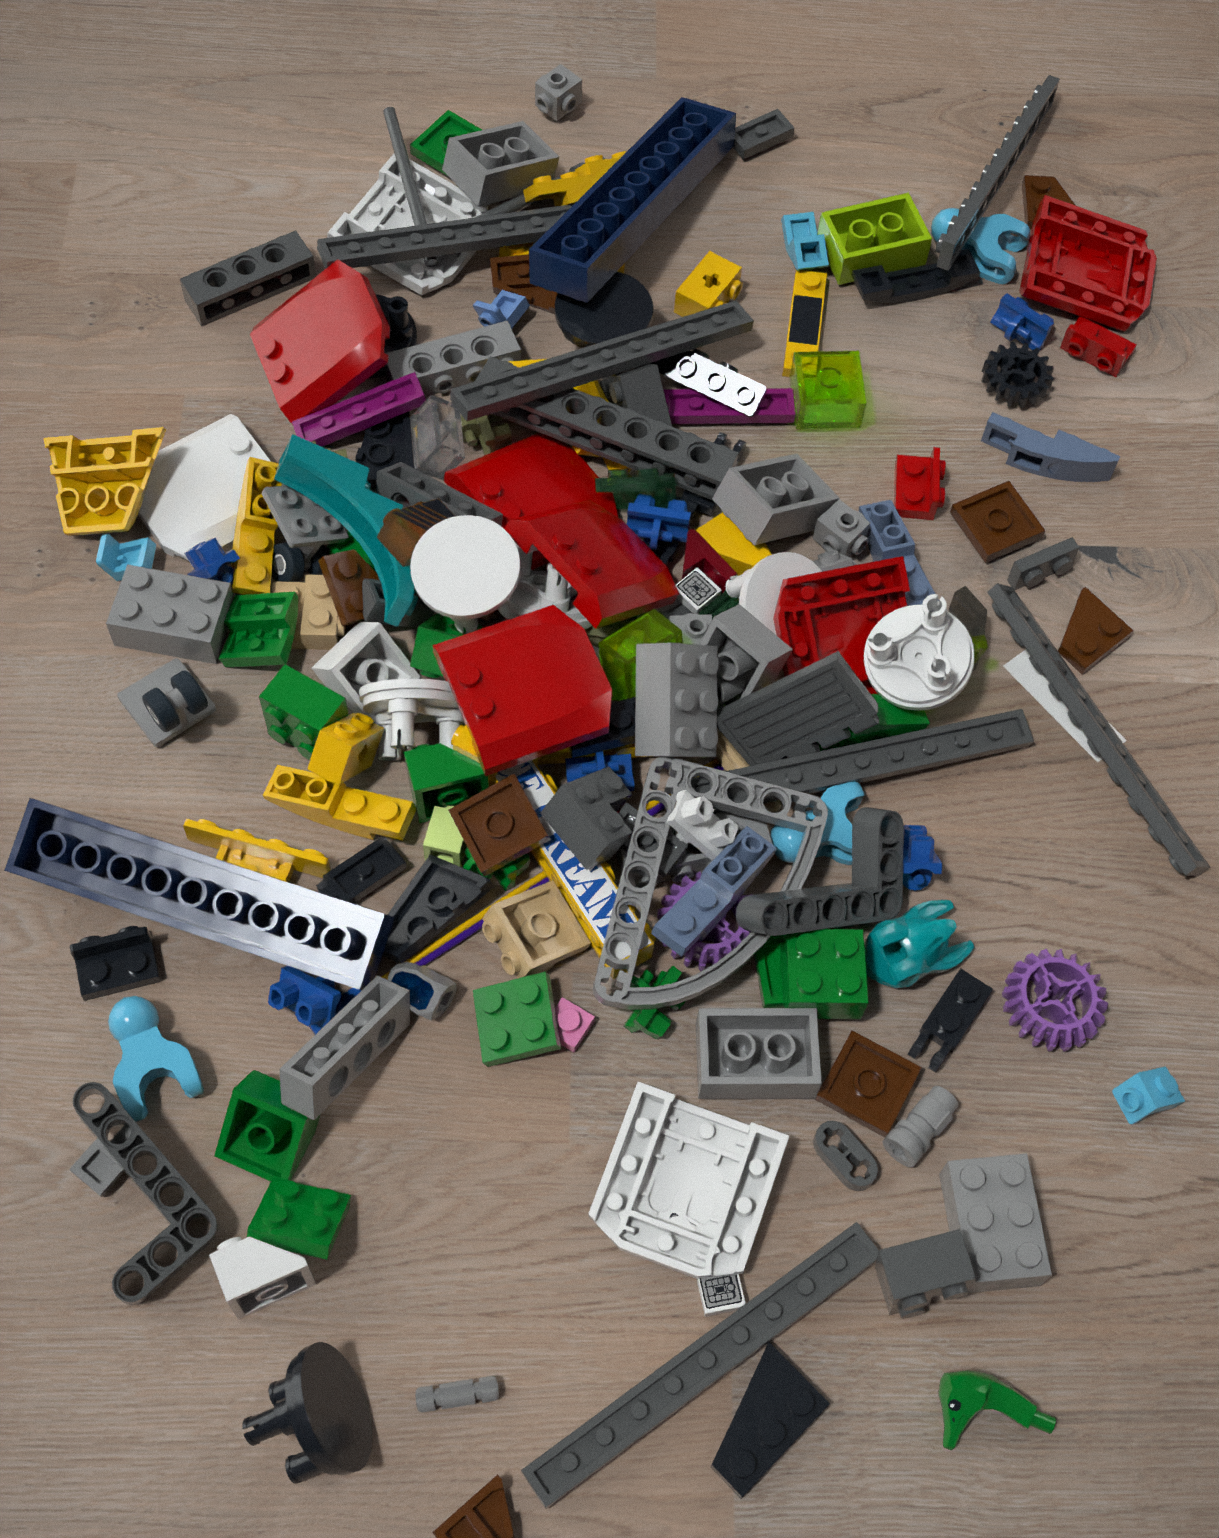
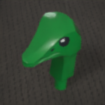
M966 1370L946 1372L940 1379L938 1396L944 1423L943 1447L948 1450H953L956 1447L960 1435L970 1420L982 1410L993 1409L999 1411L1027 1429L1029 1426H1032L1048 1434H1051L1056 1424L1055 1417L1036 1410L1037 1406L1032 1401L992 1375Z

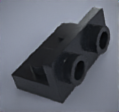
M129 926L120 929L116 934L104 937L88 936L81 939L79 943L69 946L71 955L75 960L80 993L84 1001L161 982L154 943L147 927Z

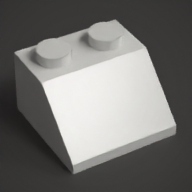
M359 622L311 668L325 687L346 698L348 708L355 713L368 715L374 722L375 715L365 712L363 710V703L359 700V689L362 686L383 680L419 679L421 677L415 668L410 667L409 660L380 622Z
M241 1237L228 1239L217 1246L218 1251L209 1254L226 1302L238 1319L316 1285L304 1257L252 1237H247L243 1240Z

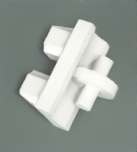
M687 790L677 793L676 806L666 822L675 829L673 835L679 838L680 841L686 844L690 842L713 861L724 850L726 845L734 842L738 825L730 818L720 820L714 815L712 803L704 796L695 798Z

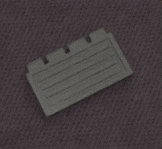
M839 651L717 710V727L750 766L786 759L787 757L791 758L819 752V744L825 749L851 736L849 728L854 734H858L879 724L877 716L878 704Z

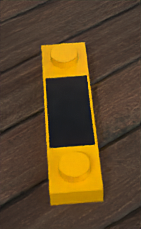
M806 270L795 271L782 376L814 380L827 273Z

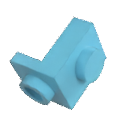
M105 534L100 539L96 563L116 581H120L127 564L152 569L157 544L149 537L120 544L110 534Z
M1166 1066L1139 1072L1112 1091L1129 1124L1138 1123L1150 1114L1173 1109L1185 1102L1178 1089L1176 1080L1170 1075Z

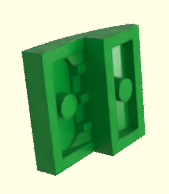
M279 592L235 595L224 620L230 633L219 657L225 667L287 664L297 624V593Z

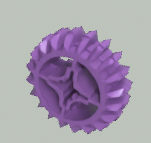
M701 871L696 873L694 882L685 875L682 878L681 886L674 883L670 886V895L662 897L661 905L663 908L658 909L657 918L659 920L700 879ZM749 895L741 896L730 909L735 917L739 902ZM725 915L702 940L712 941L715 944L702 943V941L698 940L684 954V965L688 967L693 961L699 962V970L703 971L706 968V963H712V965L717 963L735 949L752 931L744 930L738 924L736 933L732 932L729 929L730 924L725 920ZM672 950L671 956L673 959L680 957V955Z
M1047 949L1041 950L1038 957L1033 953L1028 954L1024 962L1018 961L1015 964L1013 972L1009 973L1005 979L1008 986L1003 989L1002 997L1008 1001L1003 1006V1012L1013 1013L1009 1019V1026L1021 1025L1019 1038L1025 1037L1027 1034L1034 1037L1032 1039L1033 1047L1038 1046L1041 1040L1045 1041L1048 1052L1053 1051L1057 1043L1063 1052L1068 1051L1072 1043L1076 1047H1081L1086 1042V1038L1092 1039L1097 1034V1027H1101L1105 1021V1016L1102 1013H1105L1108 1009V1002L1102 999L1106 995L1107 988L1096 986L1101 978L1100 974L1090 975L1088 973L1091 967L1090 962L1082 966L1076 963L1077 953L1071 955L1069 959L1064 958L1062 949L1056 950L1053 957ZM1032 980L1036 986L1034 991L1037 998L1030 1005L1027 997V983ZM1078 995L1083 1009L1080 1020L1074 1014L1076 1009L1073 1005V1000ZM1044 1018H1048L1049 1020L1053 1021V1023L1045 1020Z

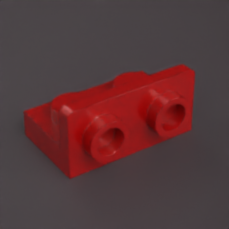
M1080 316L1074 325L1070 324L1067 328L1060 349L1097 367L1101 371L1117 377L1134 353L1137 344Z
M933 447L930 457L897 454L895 460L894 506L900 517L934 520L937 507L943 508L945 488L940 487V480L944 479L946 461L940 460V447Z

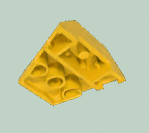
M164 427L132 430V435L85 440H80L73 435L43 438L45 448L49 449L52 465L49 467L51 475L55 476L58 488L56 499L65 535L127 532L130 530L142 506L152 467L167 429Z

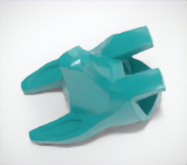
M950 900L926 901L911 907L899 918L878 923L869 933L864 945L866 975L880 984L893 988L910 987L928 974L943 973L960 964L972 952L974 948L973 942L969 940L948 947L949 938L954 933L957 925L951 919H936L954 908L953 903Z

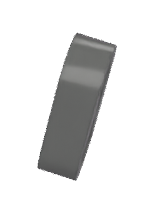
M827 1121L820 1125L813 1139V1146L817 1155L848 1189L853 1191L868 1189L873 1184L878 1173L877 1163L873 1156L842 1123ZM825 1133L830 1137L835 1134L840 1137L838 1147L843 1151V1154L836 1146L831 1145L827 1148L823 1144L826 1139ZM847 1158L857 1167L862 1164L866 1166L867 1170L864 1174L866 1179L860 1175L856 1178L850 1175L853 1166Z

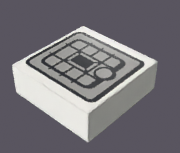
M695 568L676 584L679 592L677 599L692 613L697 614L715 601L722 591L699 568Z
M739 1274L697 1279L705 1317L736 1311L745 1305Z

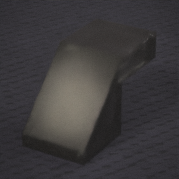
M964 586L954 592L948 611L969 632L974 647L973 671H975L983 653L987 609Z

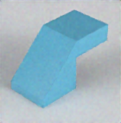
M814 212L783 215L781 222L785 248L796 270L828 267L824 234L817 235Z

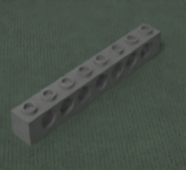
M490 356L475 381L519 367L514 366L508 361H501ZM574 388L492 413L711 500L728 469L736 467L739 452L733 451L727 446L715 444L698 437L696 434L684 432L667 425L665 422L653 420L636 413L632 409L617 406L605 401L601 397L592 396Z

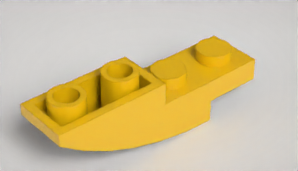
M627 151L611 155V159L603 160V155L588 157L584 159L585 164L575 169L574 172L560 175L561 179L552 180L551 175L533 179V184L523 190L525 202L553 199L555 207L575 204Z
M249 457L247 460L233 541V549L240 558L231 563V567H234L233 593L242 595L270 593L274 533L278 524L262 496V491L265 487L282 486V483L274 480L279 463Z
M282 765L276 766L263 793L264 799L299 816L374 840L377 834L403 841L416 812L413 801L347 787L345 783L337 785L313 772Z

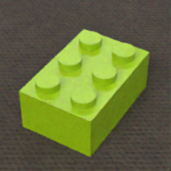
M909 192L821 212L817 235L824 234L828 263L838 285L854 282L851 275L852 270L882 265L886 273L926 265L932 237Z

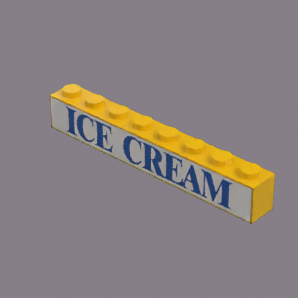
M538 758L499 771L493 781L488 779L489 787L512 774H515L551 839L532 850L531 853L549 881L553 880L590 940L592 948L600 958L618 889L614 883L616 879L611 867L607 862H604L586 870L541 815L540 812L557 792V787L549 774H542L537 766L539 765ZM624 905L619 909V916L624 922L635 923L639 920L634 913V906ZM645 923L635 967L652 958L656 939L651 934L652 929L647 923ZM615 941L610 945V953L616 959L624 960L631 955L630 946L624 941ZM612 968L610 974L612 979L617 977L621 969Z

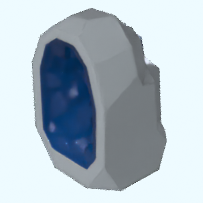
M410 962L397 964L388 975L389 981L410 990V1010L429 1020L442 1016L457 991L456 983L450 978L442 976L424 965L420 966Z

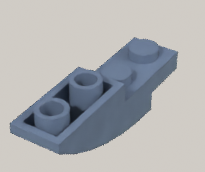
M992 412L987 421L981 442L1008 453L1007 465L1025 472L1057 480L1074 482L1110 481L1120 459V456L1109 450L1086 442L1075 435L1058 430L1053 439L1040 431L1030 429Z
M886 500L859 506V512L870 522L867 538L869 539L868 547L873 562L904 556L910 591L905 592L907 606L922 605L924 599L929 595L935 594L914 555L915 543L893 502Z
M746 826L735 837L734 842L728 844L703 870L700 879L654 925L651 934L682 957L698 940L702 941L727 914L773 856L777 847Z

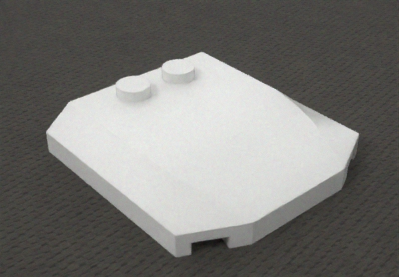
M395 154L379 170L378 180L351 213L344 212L328 231L327 238L414 226ZM409 159L427 224L474 218L488 211V204L478 207L459 187ZM476 251L436 256L438 263L434 267H426L423 258L371 266L422 296L451 283Z
M229 414L158 451L138 516L163 551L174 558L178 555L188 560L184 554L186 551L200 542H206L212 538H216L224 552L233 549L237 512L247 460L249 457L270 461L237 416Z
M637 1082L590 1208L589 1217L621 1251L693 1278L700 1279L743 1274L789 1140V1135L753 1122L750 1125L675 1099V1095ZM673 1207L684 1213L683 1215L666 1219ZM687 1216L701 1223L702 1226L691 1224Z

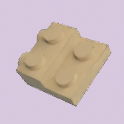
M306 575L305 582L272 581L271 593L296 592L298 595L297 624L291 649L330 650L339 642L340 636L344 637L346 635V626L342 627L323 575Z
M553 880L491 905L482 918L484 921L482 924L484 936L489 942L497 943L503 953L501 962L504 970L509 975L515 974L517 978L546 972L556 962L586 950L591 944Z

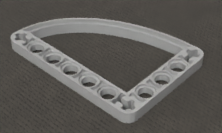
M669 756L656 758L651 763L646 776L633 833L630 838L593 983V994L598 1002L605 1006L635 1010L656 1009L676 1005L695 998L721 984L741 969L771 936L752 931L735 949L717 963L694 976L676 983L657 987H630L670 827L666 821L674 810L678 792L687 790L695 798L704 796L712 803L715 809L804 832L792 868L780 892L802 888L821 843L828 816L825 802L814 795ZM662 768L668 769L669 776H671L667 780L664 792L657 790L660 781V774L658 773L661 772ZM698 776L704 777L710 782L711 790L707 793H698L692 788L691 780ZM739 786L745 790L747 800L742 803H735L728 798L727 790L730 787ZM768 796L779 798L782 801L783 810L778 813L769 812L764 807L763 799ZM653 800L659 801L664 804L666 814L659 818L652 817L646 811V804ZM791 802H795L796 805L793 808V810L795 811L793 815L789 817L787 816V814L791 808ZM807 807L813 808V815L816 816L813 821L806 820V814L803 812ZM642 835H650L656 839L658 848L650 853L644 852L638 847L637 839ZM636 869L642 870L648 875L649 883L642 888L634 887L628 880V873ZM624 905H632L639 910L640 919L635 923H626L620 918L619 909ZM615 941H624L630 946L631 955L624 960L616 959L610 953V945ZM612 968L621 969L616 979V986L621 988V990H615L613 996L606 994V987L602 986L601 983L608 982Z

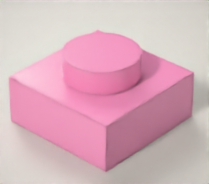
M562 997L555 1007L560 1044L575 1053L595 1022V1016Z

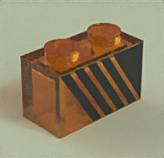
M439 498L426 502L420 501L413 506L402 509L396 508L384 517V525L377 538L397 561L405 567L411 565L414 548L423 534L435 524L455 517V515Z

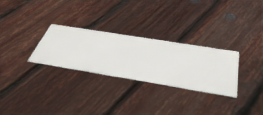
M1027 649L1003 665L1097 762L1103 759L1102 756L1096 755L1087 743L1089 737L1082 728H1078L1070 720L1067 714L1070 710L1064 701H1060L1051 693L1048 687L1050 681L1045 674L1040 673L1033 667L1029 660L1031 654ZM1110 724L1122 743L1126 742L1127 740Z

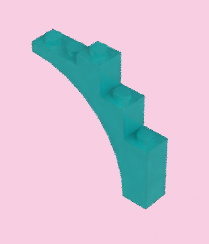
M292 434L279 460L274 480L300 492L320 505L337 519L360 543L373 563L382 584L385 599L384 622L398 627L404 615L410 616L418 600V596L413 595L416 590L411 577L410 565L414 548L422 536L403 528L405 521L401 520L400 516L392 513L394 511L402 513L400 511L403 508L402 504L370 491L371 484L366 482L369 472L368 467Z

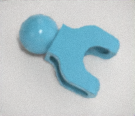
M943 209L934 217L931 225V234L936 242H938L942 233L947 234L949 223L954 215L958 216L959 209ZM994 214L989 217H982L962 250H970L981 272L979 277L998 284H1006L1014 277L1016 261L1012 255L1004 250L1012 252L1022 250L1029 242L1031 236L1030 228L1026 223L1007 214Z
M853 781L827 788L821 796V799L827 806L828 816L815 858L826 856L836 862L852 865V824L846 818V814L856 810L861 804L865 793L860 783ZM813 809L805 812L807 821H813L814 817H816L813 815ZM775 825L771 829L770 837L773 845L777 847L774 853L776 857L787 863H793L804 832Z
M131 996L124 997L113 1006L109 1015L108 1025L113 1037L119 1041L123 1053L122 1059L114 1072L113 1085L123 1108L135 1122H138L148 1114L144 1093L148 1084L156 1078L168 1076L176 1079L184 1090L185 1095L189 1098L203 1094L204 1088L188 1049L177 1042L168 1041L162 1037L158 1029V1011L153 1003L143 997Z

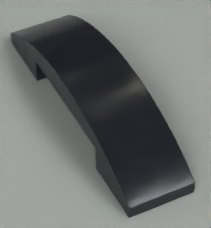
M966 249L961 250L949 271L937 267V263L885 273L883 266L879 265L852 270L851 275L862 299L880 303H902L926 299L949 292L978 278L981 272L970 250Z

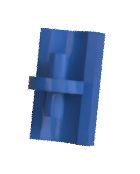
M1007 293L1002 296L1000 305L990 323L1005 332V339L1009 341L1016 339L1023 344L1027 343L1028 347L1032 350L1036 348L1041 350L1054 325V319L1045 313L1040 315L1029 308L1026 301L1020 297L1014 298Z
M639 494L634 503H629L627 525L635 534H638V537L651 539L650 549L657 550L659 540L687 542L691 512H687V503L685 501L673 499L669 501L668 509L655 507V499L652 496Z
M212 538L206 542H200L184 553L194 567V570L187 575L228 582L232 588L234 569L226 564L240 559L234 549L224 552L216 538Z
M603 751L596 752L595 756L565 758L567 783L609 766L621 778L628 790L634 791L631 754L604 756Z
M903 825V885L910 890H921L930 883L932 872L934 874H942V862L934 851V839L931 836H927L925 826Z
M285 966L281 968L280 981L270 986L268 1003L277 1010L287 1007L294 1011L297 1020L306 1026L316 1023L324 1027L335 1016L337 1004L341 999V992L335 989V983L332 980L320 976L315 979L296 968Z

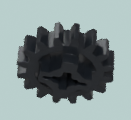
M1011 342L1009 349H1006L1005 346L1000 344L998 345L997 352L992 350L989 352L982 368L983 376L981 381L988 384L987 393H997L996 401L1002 398L1007 399V406H1011L1013 401H1018L1020 407H1024L1027 400L1035 405L1039 397H1046L1054 379L1051 376L1054 367L1047 365L1048 356H1038L1039 348L1030 351L1028 350L1027 343H1024L1022 348H1017L1015 342ZM999 366L1001 368L1000 373H998L997 368Z

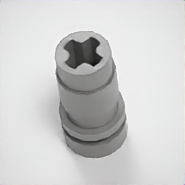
M934 1086L910 1111L906 1120H900L882 1142L886 1151L902 1165L914 1167L923 1156V1153L931 1146L930 1140L935 1138L936 1135L939 1136L953 1119L952 1114L958 1108L956 1098L946 1089Z

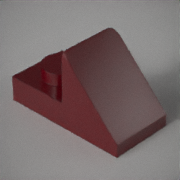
M694 528L690 529L687 534L682 579L695 568H699L722 590L720 596L726 599L729 597L725 587L726 581L731 580V576L738 574Z

